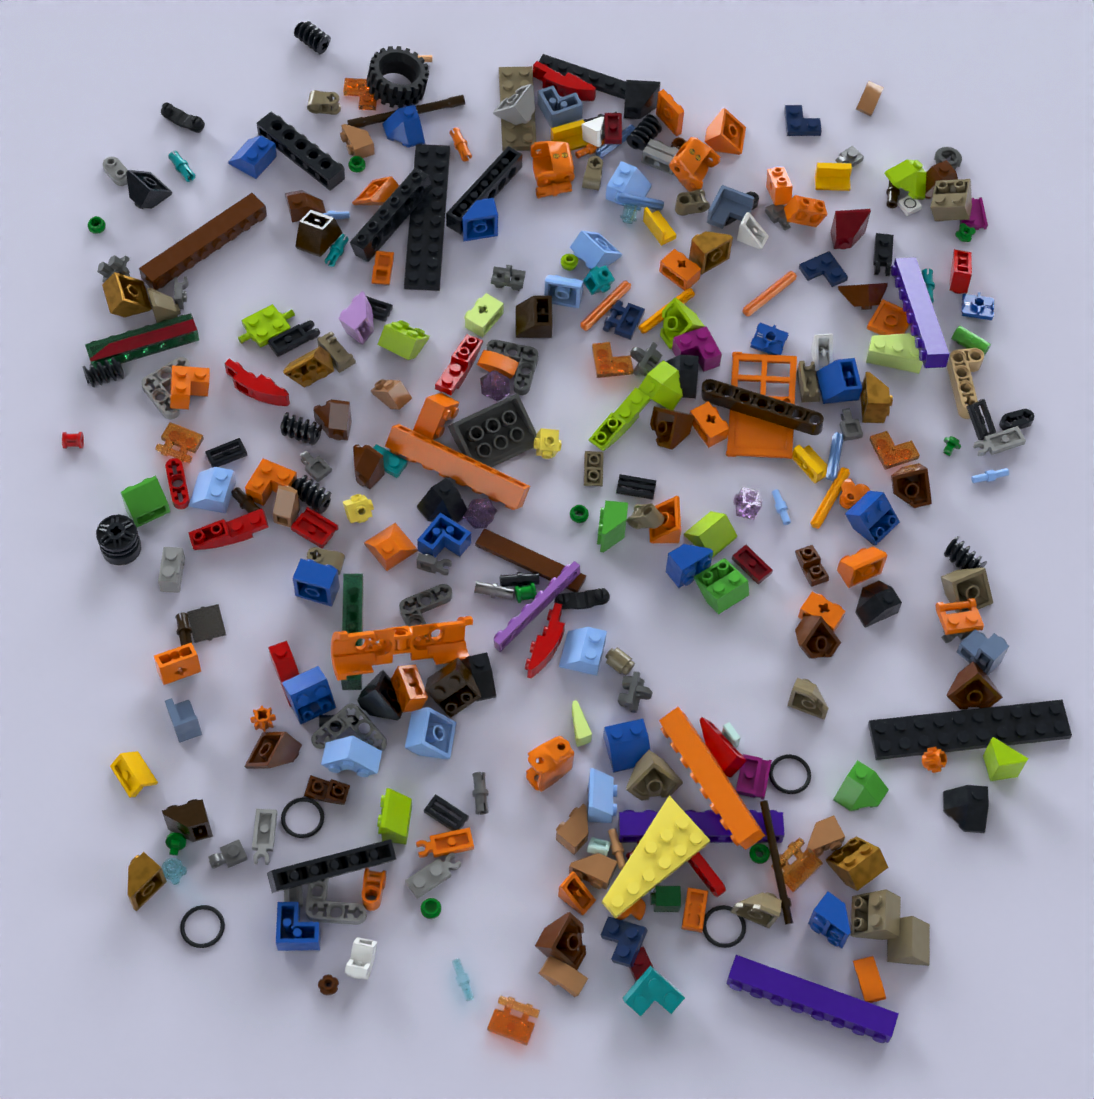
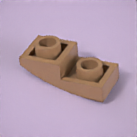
M868 81L856 110L871 116L884 87Z
M552 956L547 958L538 973L552 985H560L574 997L580 994L588 980L579 971Z

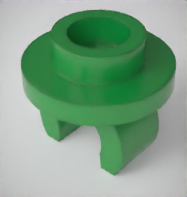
M953 436L944 438V442L947 444L944 448V454L950 456L954 448H961L960 441Z
M171 833L166 837L165 843L170 849L169 855L178 856L179 850L185 848L187 841L182 834Z

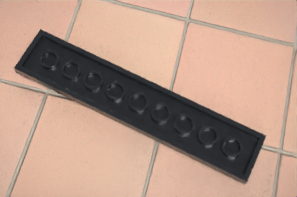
M416 144L414 168L429 175L433 188L410 214L404 289L440 291L450 146Z
M1063 699L869 720L868 722L876 760L923 755L924 752H928L927 748L937 747V749H941L944 752L987 748L992 737L1008 746L1070 739L1072 736Z

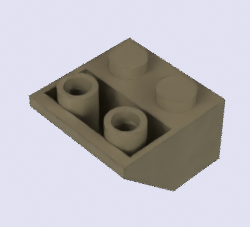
M970 179L936 181L930 207L935 221L970 219L972 208Z
M887 889L852 896L851 936L876 940L900 937L901 897Z

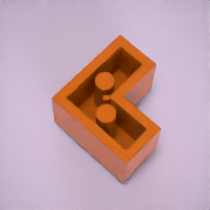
M172 365L170 408L189 410L190 395L208 397L210 368Z
M443 393L426 397L413 431L432 440L441 437L445 431V422L457 416L460 402Z
M262 458L245 486L246 495L251 496L253 502L264 506L272 491L277 493L279 485L291 486L297 479V472Z

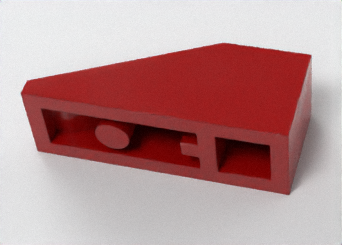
M954 249L949 291H953L956 294H967L972 276V252Z
M284 641L268 647L286 696L282 682L299 675V671L288 642ZM286 696V699H287V701H288V704H289V706L291 707V704H290V702H289V700H288V698H287V696Z
M701 717L699 720L707 748L725 775L732 778L747 760L711 721Z

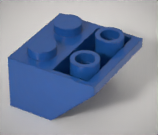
M855 358L838 359L816 371L823 404L859 400L862 385Z
M868 491L845 513L852 528L873 545H877L900 523L884 492Z
M683 544L668 553L665 572L678 588L684 585L688 586L694 581V576L711 566L713 550Z
M319 666L282 682L286 696L300 725L337 708L327 678Z
M828 891L814 908L808 924L814 932L821 933L827 937V940L833 946H839L842 949L851 933L846 905Z

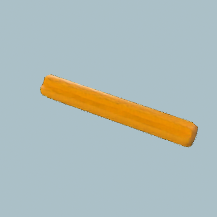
M689 288L676 298L685 304L695 296L693 289ZM667 305L639 325L638 328L641 333H647L664 320L662 318V310Z
M840 468L837 478L834 479L810 522L813 528L819 529L841 491L842 483L850 475L848 468Z

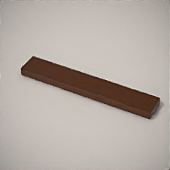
M485 528L475 543L476 547L532 573L538 572L539 576L549 581L554 577L557 578L565 567L561 563ZM580 573L566 589L579 592L586 580V575Z

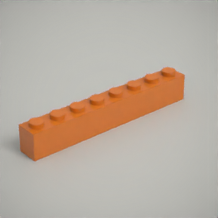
M401 424L392 426L385 447L389 448L391 453L406 456L408 461L418 462L427 470H435L444 478L450 477L458 485L471 487L473 492L483 493L492 501H500L511 510L519 509L523 506L531 487Z
M677 707L661 718L659 722L663 727L660 730L666 738L670 737L672 740L670 745L676 753L680 752L682 755L680 761L686 768L689 767L691 769V778L696 784L699 782L702 786L699 790L706 799L709 798L711 800L710 807L716 815L720 814L722 817L720 822L726 830L730 829L732 833L730 838L736 846L741 845L746 850L766 835L686 714Z

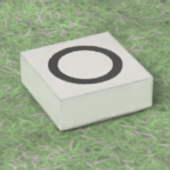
M910 196L898 200V206L906 216L922 209L919 201Z

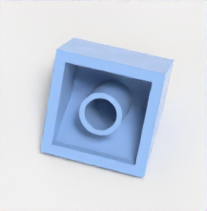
M621 161L607 185L606 199L638 211L640 206L616 202V193L620 192L646 197L652 184L637 167Z
M581 230L570 246L574 251V255L586 262L585 265L589 269L596 266L599 268L605 265L609 266L622 256V253L598 232Z
M548 275L545 279L544 296H552V304L579 308L584 281L576 278L571 279L558 275Z
M213 467L200 472L189 507L226 514L232 496L231 491L236 483L234 470Z
M591 627L568 631L559 667L597 676L607 631Z
M429 707L412 711L405 748L419 756L450 759L456 722Z
M590 768L587 820L588 822L612 823V817L617 814V804H613V797H617V785H613L614 777L594 768Z

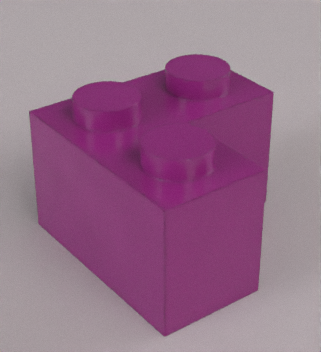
M707 326L673 337L672 351L675 356H699L698 363L703 372L720 366L722 353Z

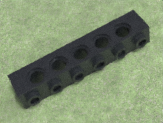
M271 111L256 123L260 136L274 142L276 149L331 191L345 179V169L341 163L334 161L328 153H324L315 143H311L304 134H300L292 125H288L281 116Z
M508 146L446 213V226L461 235L463 232L462 217L476 200L494 198L522 168V153Z
M416 168L412 170L350 241L356 256L367 262L371 260L376 251L384 245L433 188L428 174Z
M389 839L274 869L267 872L271 892L275 893L396 860L392 840Z

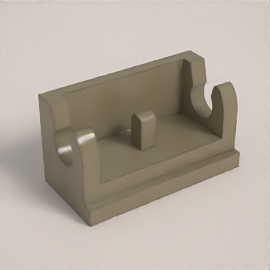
M329 332L317 338L318 347L320 346L330 353L333 366L340 373L355 364L356 360L337 341V338L334 336L335 334Z
M799 361L797 377L801 403L820 402L815 363L812 361L810 366H805V361Z

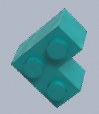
M652 966L648 967L622 997L624 1002L640 1016L645 1013L654 1001L658 1002L672 1014L685 999L684 995Z

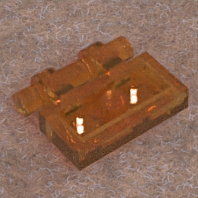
M169 422L161 435V439L165 441V444L158 443L155 450L161 452L164 456H172L181 462L190 463L192 456L187 455V452L196 453L204 437L202 434ZM173 445L180 447V450L172 449Z
M800 837L795 842L792 841L783 854H779L781 867L784 870L785 884L792 892H795L823 865V862L810 848L804 852L801 851V847L805 842ZM794 855L797 859L790 865L788 860Z
M500 995L498 1003L504 1005L505 1008L503 1011L495 1008L487 1030L527 1046L535 1027V1023L529 1022L528 1019L530 1016L538 1018L540 1010L533 1008V1005L529 1003L525 1005L515 1001L513 997L509 996L507 998ZM514 1009L522 1012V1017L519 1018L511 1015V1010Z

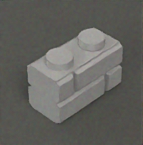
M650 139L643 150L641 162L673 175L674 173L670 169L669 164L679 149L664 145L661 141Z
M163 547L158 578L160 591L180 592L185 563L183 548Z

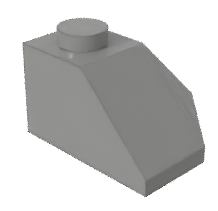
M532 84L518 88L515 91L516 94L512 95L509 99L505 98L501 101L493 114L514 125L528 123L535 111L534 88Z

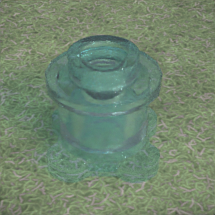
M622 203L621 205L624 206L623 213L620 215V218L623 219L622 222L632 224L633 221L636 222L637 211H641V208Z
M169 858L162 865L165 878L169 879L173 885L179 884L180 878L187 873L186 867L177 858Z

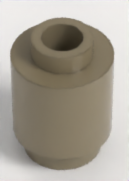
M618 647L615 650L611 648L605 656L607 658L606 663L620 674L627 675L635 665L632 658Z

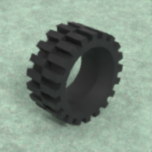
M388 46L387 50L382 48L380 52L374 54L370 61L366 80L369 93L371 95L374 94L376 101L381 99V104L389 103L391 108H394V105H398V108H402L404 105L411 106L412 103L416 105L419 100H422L429 78L427 63L424 64L423 57L418 58L417 52L410 53L409 48H406V50H401V46H397L396 49H393V46ZM389 73L401 74L411 84H395L383 76Z

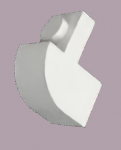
M359 937L355 939L351 957L345 969V973L348 976L368 980L378 941Z

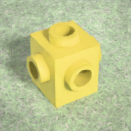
M540 428L533 444L534 449H536V456H542L545 459L555 457L558 451L561 450L562 445L561 440H559V430Z
M355 494L350 499L342 501L350 523H362L367 521L368 518L373 517L371 510H374L372 501L367 499L365 495Z

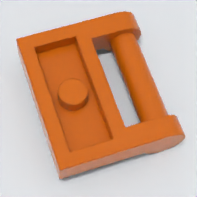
M975 598L946 604L943 602L936 603V612L946 635L972 632L975 629L977 631L983 630L984 623L977 609ZM966 608L969 610L967 612L946 614V611Z

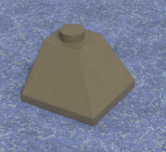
M984 567L956 570L941 576L944 593L950 603L975 598L977 609L993 604L988 577ZM966 608V609H959V610H955V611H956V613H959V612H967V611H969V610H968V608Z

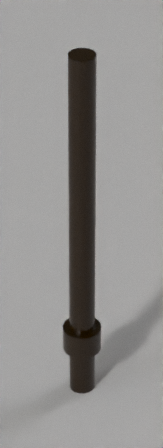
M768 800L760 801L779 898L782 900L781 908L785 925L792 924L791 899L788 898Z

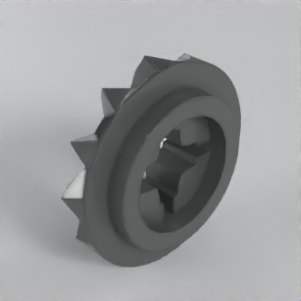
M942 147L936 151L934 160L938 164L951 156V160L948 162L955 170L957 167H960L962 156L958 150L952 147Z

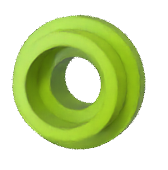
M565 254L561 257V266L565 270L571 271L577 267L578 258L574 254Z

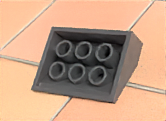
M518 393L448 426L462 454L491 468L534 448V439L537 434Z

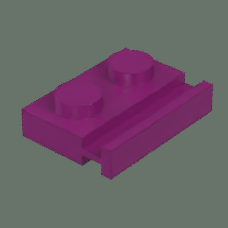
M979 197V199L972 198L970 219L960 220V224L965 223L968 227L975 228V230H979V228L987 229L988 223L982 197Z
M743 754L747 761L740 768L736 792L740 795L753 798L759 797L764 800L772 760L767 761L760 757Z

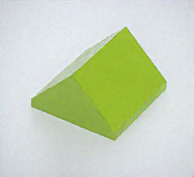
M710 511L684 533V536L695 546L712 549V558L737 538V534L727 515Z
M992 737L983 754L990 781L1018 777L1029 759Z

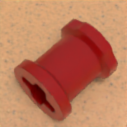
M63 432V449H67V447L83 448V432L78 434Z

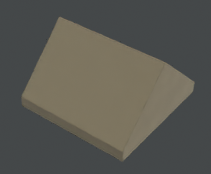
M914 916L900 918V937L887 939V962L929 966L930 924Z

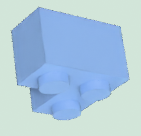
M352 735L326 742L321 765L333 773H340V771L348 769L356 772L360 777H368L378 773L382 751Z

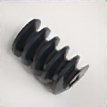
M310 21L300 22L294 29V36L319 55L327 50L331 37Z
M648 114L635 127L634 131L627 136V144L633 149L643 151L650 139L654 140L658 133L662 131V127L655 116Z
M112 357L111 363L105 359L104 366L98 361L96 368L93 364H90L89 370L82 366L87 384L90 383L93 388L96 381L100 385L103 384V379L110 383V377L117 381V375L124 379V372L119 357L118 361Z
M286 412L280 429L283 436L295 437L298 441L302 439V442H309L313 446L320 438L322 424L316 428L317 422L314 421L310 425V420L307 419L303 423V417H299L298 421H296L295 414L290 419L289 412Z
M307 475L296 479L291 487L297 490L298 498L302 502H306L308 506H312L314 510H318L320 514L325 512L330 504L332 493L330 491L325 493L326 489L324 487L319 489V483L313 485V479L307 481Z
M959 536L955 537L948 544L944 552V556L950 557V562H956L955 566L961 567V569L983 568L987 564V561L980 563L982 556L974 558L976 551L969 553L970 546L963 548L965 541L957 543Z

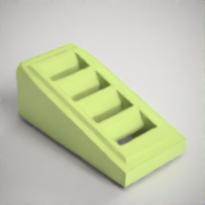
M572 701L575 741L577 747L592 741V732L578 701Z

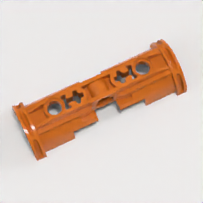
M465 616L451 622L391 627L350 634L347 631H336L331 639V658L335 676L339 681L346 680V677L351 675L374 673L373 665L392 663L393 655L410 653L411 661L433 658L436 665L450 663L456 658L462 661L469 656L465 641V626L473 625V618ZM434 630H440V634L437 637H431V633ZM358 639H365L363 645L355 646Z

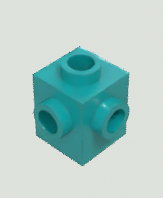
M605 265L600 268L598 266L592 268L582 281H584L591 295H594L598 292L604 293L608 291L615 279Z

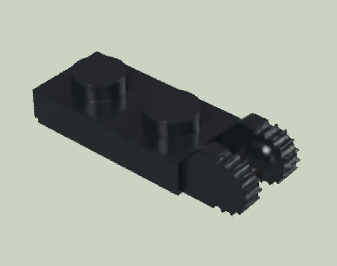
M876 233L873 265H875L874 275H879L880 266L886 267L885 276H890L894 235Z
M309 320L269 339L268 345L276 356L279 357L309 340L317 338L320 330L317 328L311 330L315 324Z

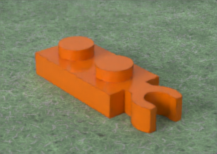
M470 827L431 835L430 842L425 840L416 842L417 847L425 848L424 851L418 852L420 858H424L432 852L435 858L452 852L459 853L474 849Z

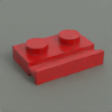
M306 507L304 513H301L291 525L293 532L322 549L332 538L333 533L339 529L337 524L309 507Z

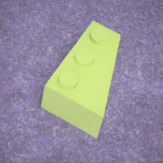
M911 333L872 336L866 363L920 373L923 362L919 359V350L915 347V338Z

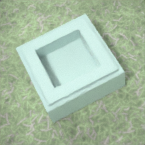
M730 722L723 725L722 734L734 747H737L741 737Z
M591 837L587 852L592 854L599 853L607 857L611 842Z

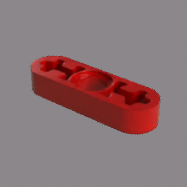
M172 458L165 464L172 502L175 508L185 509L189 506L190 499L183 465L179 459ZM176 465L177 474L173 473L172 466ZM176 480H180L183 482V484L180 487H174L172 485L173 482ZM178 493L182 494L183 502H179Z
M699 852L687 861L715 897H719L726 892L723 882Z

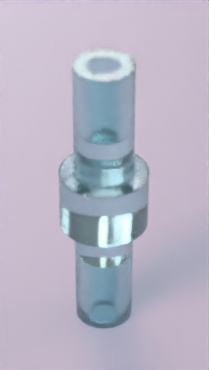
M459 958L453 960L452 964L457 974L456 981L458 986H461L466 1001L474 999L469 985L468 973L464 972Z

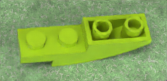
M635 387L614 413H610L588 441L602 451L609 448L639 418V413L649 403L650 397Z

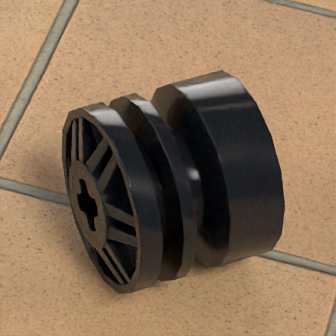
M118 514L111 515L99 523L96 530V538L106 561L118 566L127 565L139 556L141 541L137 527L132 519Z

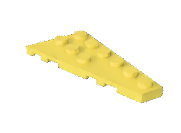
M670 795L602 900V904L615 919L710 843V839Z

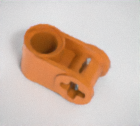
M365 868L362 888V904L365 909L374 911L380 907L387 871L376 872ZM372 895L377 897L373 901H369L366 899L368 896Z

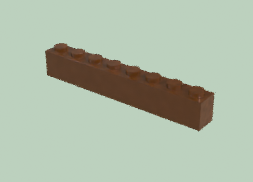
M250 193L139 268L141 279L154 290L163 288L175 277L178 278L180 274L194 267L202 259H206L211 253L221 249L223 245L234 240L239 234L249 230L257 222L262 221L267 216L265 204L253 193Z

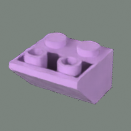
M362 291L353 298L352 303L341 312L338 319L345 332L363 345L374 332L372 307Z

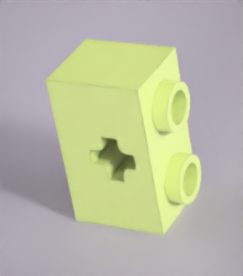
M485 293L482 298L476 301L472 310L466 312L464 316L465 328L483 338L504 314V303Z

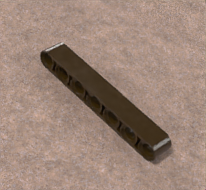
M706 379L702 383L701 396L705 402L709 401L711 404L810 435H819L822 432L824 417L817 411L714 379Z

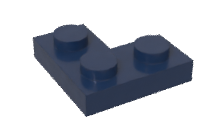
M785 105L787 136H821L820 118H803L802 105Z
M830 251L799 264V270L807 281L824 275L831 287H834L848 279L847 274Z
M608 916L600 935L602 939L618 943L611 958L613 963L632 968L648 930L644 926Z

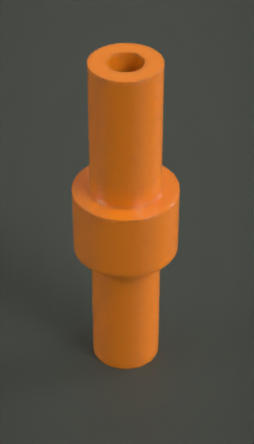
M589 143L585 148L575 152V156L580 158L587 154L591 155L599 147Z

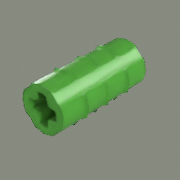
M958 326L951 338L958 345L960 344L966 349L978 348L982 350L984 356L991 346L990 343L962 326Z

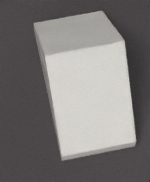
M599 117L582 124L583 140L596 147H601L605 131L604 117Z
M747 212L739 225L737 241L757 249H762L769 236L754 217Z
M814 334L811 353L815 363V371L833 362V334Z

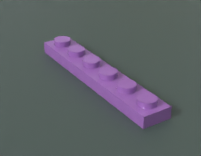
M575 561L570 565H566L562 569L561 574L557 578L554 577L544 591L541 590L534 598L535 600L531 604H526L522 608L521 613L517 617H513L503 631L497 632L494 636V647L499 652L580 574V565Z

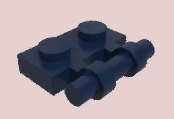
M617 300L610 309L609 317H606L603 330L609 332L611 328L615 327L614 334L631 340L645 313V309L628 303L626 308L622 307L623 302ZM618 315H621L620 320L616 319Z

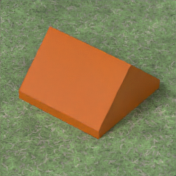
M675 496L655 506L664 516V521L657 528H649L651 543H679L681 535L679 496Z

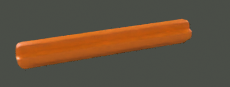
M789 271L747 304L743 308V314L746 317L751 316L795 281L796 273Z
M626 280L623 281L580 323V327L588 331L617 300H620L631 289V284Z

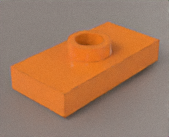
M687 888L681 929L702 933L708 891Z

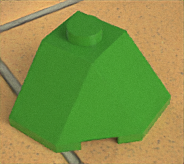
M857 760L833 800L849 811L864 807H878L889 789L874 770Z

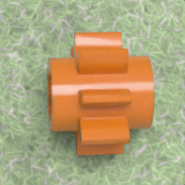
M261 706L258 710H253L255 717H251L250 720L251 723H255V730L260 728L266 732V729L269 727H274L272 721L276 720V716L272 714L271 707L266 709Z
M937 747L927 748L928 752H924L922 755L923 766L928 771L932 770V773L941 772V768L947 764L945 752L937 749Z

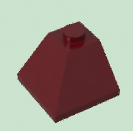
M870 209L835 211L830 232L834 249L852 248L865 234L871 213Z

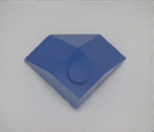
M415 105L398 108L382 123L386 137L391 141L397 140L408 148L416 146V144H425L420 117Z

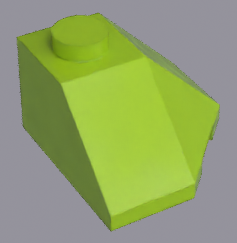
M907 159L885 171L884 174L895 187L909 192L908 196L913 199L924 200L926 194V171L922 168L921 162Z
M674 298L662 310L664 321L660 336L669 349H672L673 337L705 327L696 313L677 298Z
M665 360L661 361L646 375L638 388L650 397L651 400L670 410H674L683 397L679 382V370Z

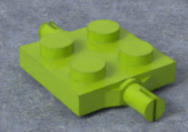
M272 304L241 320L247 333L239 336L238 340L242 344L251 339L261 348L268 344L269 339L291 328L286 320L295 316V313L291 309L282 314Z

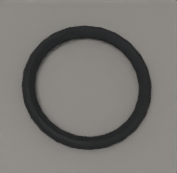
M786 754L772 762L769 778L773 786L780 792L797 794L808 787L811 781V770L802 758ZM795 759L802 763L807 771L805 784L796 790H787L780 787L773 777V769L779 761Z
M302 797L290 801L284 807L281 814V824L284 830L296 838H308L315 835L324 823L322 807L318 802L310 798ZM309 802L319 810L320 822L312 832L297 834L287 827L285 816L287 810L295 803Z
M208 905L191 908L183 916L180 924V932L186 943L196 948H206L214 945L222 937L225 929L222 914L216 908ZM197 910H210L220 920L218 935L212 941L204 944L191 941L186 936L184 929L187 918Z
M716 906L705 914L703 933L706 939L717 947H733L741 942L746 933V922L743 917L738 916L741 921L742 931L735 941L726 944L719 943L708 934L706 924L709 916L718 910L731 911L733 908L731 906Z

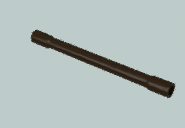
M458 95L415 107L418 114L465 105V99L463 95ZM396 110L347 120V123L350 126L362 128L367 125L385 122Z

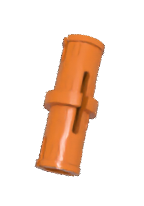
M458 127L453 128V131L450 130L449 134L454 141V147L458 150L462 161H468V157L472 158V154L467 147L468 143L463 138Z
M565 181L556 184L553 182L547 186L536 187V196L539 199L571 192V182Z

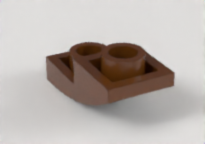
M813 545L795 550L801 569L811 587L829 581V575L822 566L821 557Z
M310 775L304 796L327 803L344 805L350 785L333 779L327 781Z

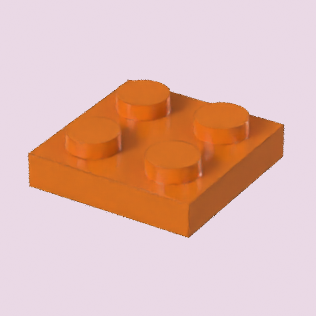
M663 89L658 92L656 115L675 136L682 134L684 109L674 101L672 95Z
M882 299L868 323L867 329L879 335L905 334L910 324L907 323V314L903 311V308Z

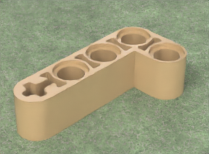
M978 348L954 350L951 352L947 363L958 414L964 419H971L966 406L978 402L971 372L980 369L984 359L983 351Z

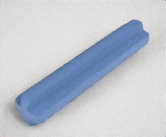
M631 124L622 130V143L634 131V125ZM603 144L596 149L595 154L603 158L621 144Z
M617 192L615 195V201L618 203L648 207L656 210H662L664 206L662 200Z
M835 432L832 436L826 479L831 481L837 478L844 436L838 432Z

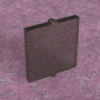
M219 604L208 607L202 606L200 609L187 612L194 643L205 640L211 641L213 638L226 635Z

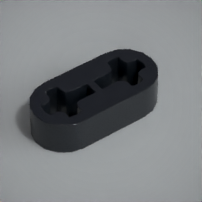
M1021 409L1004 414L999 425L1002 430L1016 426L1019 429L1031 426L1035 416L1031 410Z

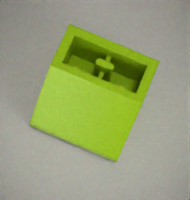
M399 320L384 325L377 345L407 360H411L417 357L430 336L426 335L424 330L420 328L414 329L409 326L408 322Z
M386 788V794L381 796L380 807L382 809L381 814L378 815V834H381L382 841L391 839L392 843L407 844L412 799L395 790Z

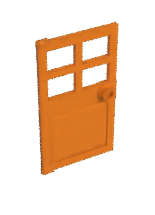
M732 353L731 385L738 387V381L761 382L760 394L766 396V382L789 384V396L769 397L795 405L797 356ZM739 361L762 362L761 376L738 374ZM767 363L790 364V376H767ZM730 410L726 456L792 459L794 429Z

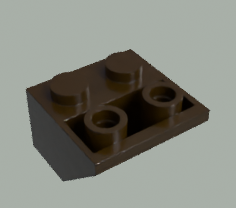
M310 210L299 221L295 247L321 257L343 232L335 218Z
M532 296L515 306L516 338H552V296Z
M456 658L427 678L425 691L450 718L481 698L471 671L459 658Z
M193 799L188 801L187 804L180 806L172 805L167 807L166 810H162L168 830L182 834L191 842L213 837L203 799Z

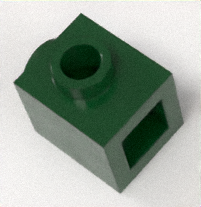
M655 886L654 891L650 892V905H654V912H679L681 908V886Z

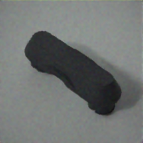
M168 102L162 105L161 115L174 124L196 133H200L205 127V123L200 117L189 115Z
M605 588L584 592L560 593L556 596L554 603L562 604V610L586 609L606 604L610 599V595Z

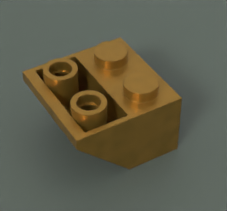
M319 346L290 362L283 370V373L305 388L334 372L330 353Z
M857 836L850 839L844 846L835 850L832 855L825 859L845 885L856 891L889 868L881 849Z

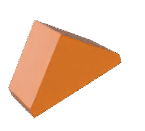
M573 871L559 886L558 897L581 915H584L596 901Z

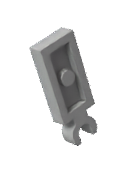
M1016 426L985 436L983 441H976L973 448H982V450L978 451V456L985 455L987 451L994 455L1025 445L1026 440L1019 427Z
M256 809L252 850L257 851L253 856L254 864L258 863L260 857L265 858V865H268L270 862L267 851H273L277 810Z
M454 852L448 854L444 862L438 858L405 880L406 885L417 899L450 878V870L460 868V861L455 864L450 862L455 857Z

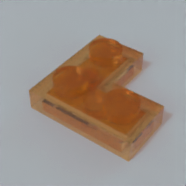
M345 78L344 96H360L359 110H376L377 101L374 99V94L371 95L369 93V88L366 85L367 79Z
M610 342L592 344L597 378L633 375L631 355L613 357Z
M888 431L870 436L869 440L885 470L919 459L920 455L912 440L895 445Z

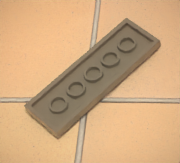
M532 66L499 67L500 103L505 98L509 99L512 95L516 94L515 91L518 88L528 84L533 85ZM535 111L531 115V120L526 124L514 125L501 119L502 151L508 146L516 151H531V145L536 142Z

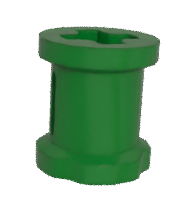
M534 583L520 588L515 586L517 603H521L523 600H535L537 592Z

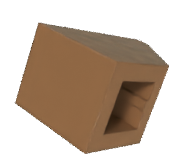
M347 124L341 125L342 132L340 137L343 143L346 142L349 155L362 158L374 155V143L368 131Z
M381 379L375 383V387L371 390V393L390 409L400 410L412 399L403 383L398 380Z
M279 485L272 513L274 523L291 528L300 511L298 492L291 486Z
M582 804L579 808H574L569 815L570 818L566 822H561L556 828V840L574 855L588 841L587 807L585 804Z
M834 815L815 823L804 854L805 858L811 856L812 858H817L826 850L830 849L833 851L842 846L845 835Z
M597 853L571 862L569 874L573 871L581 881L589 882L594 888L607 890L616 870L617 861Z

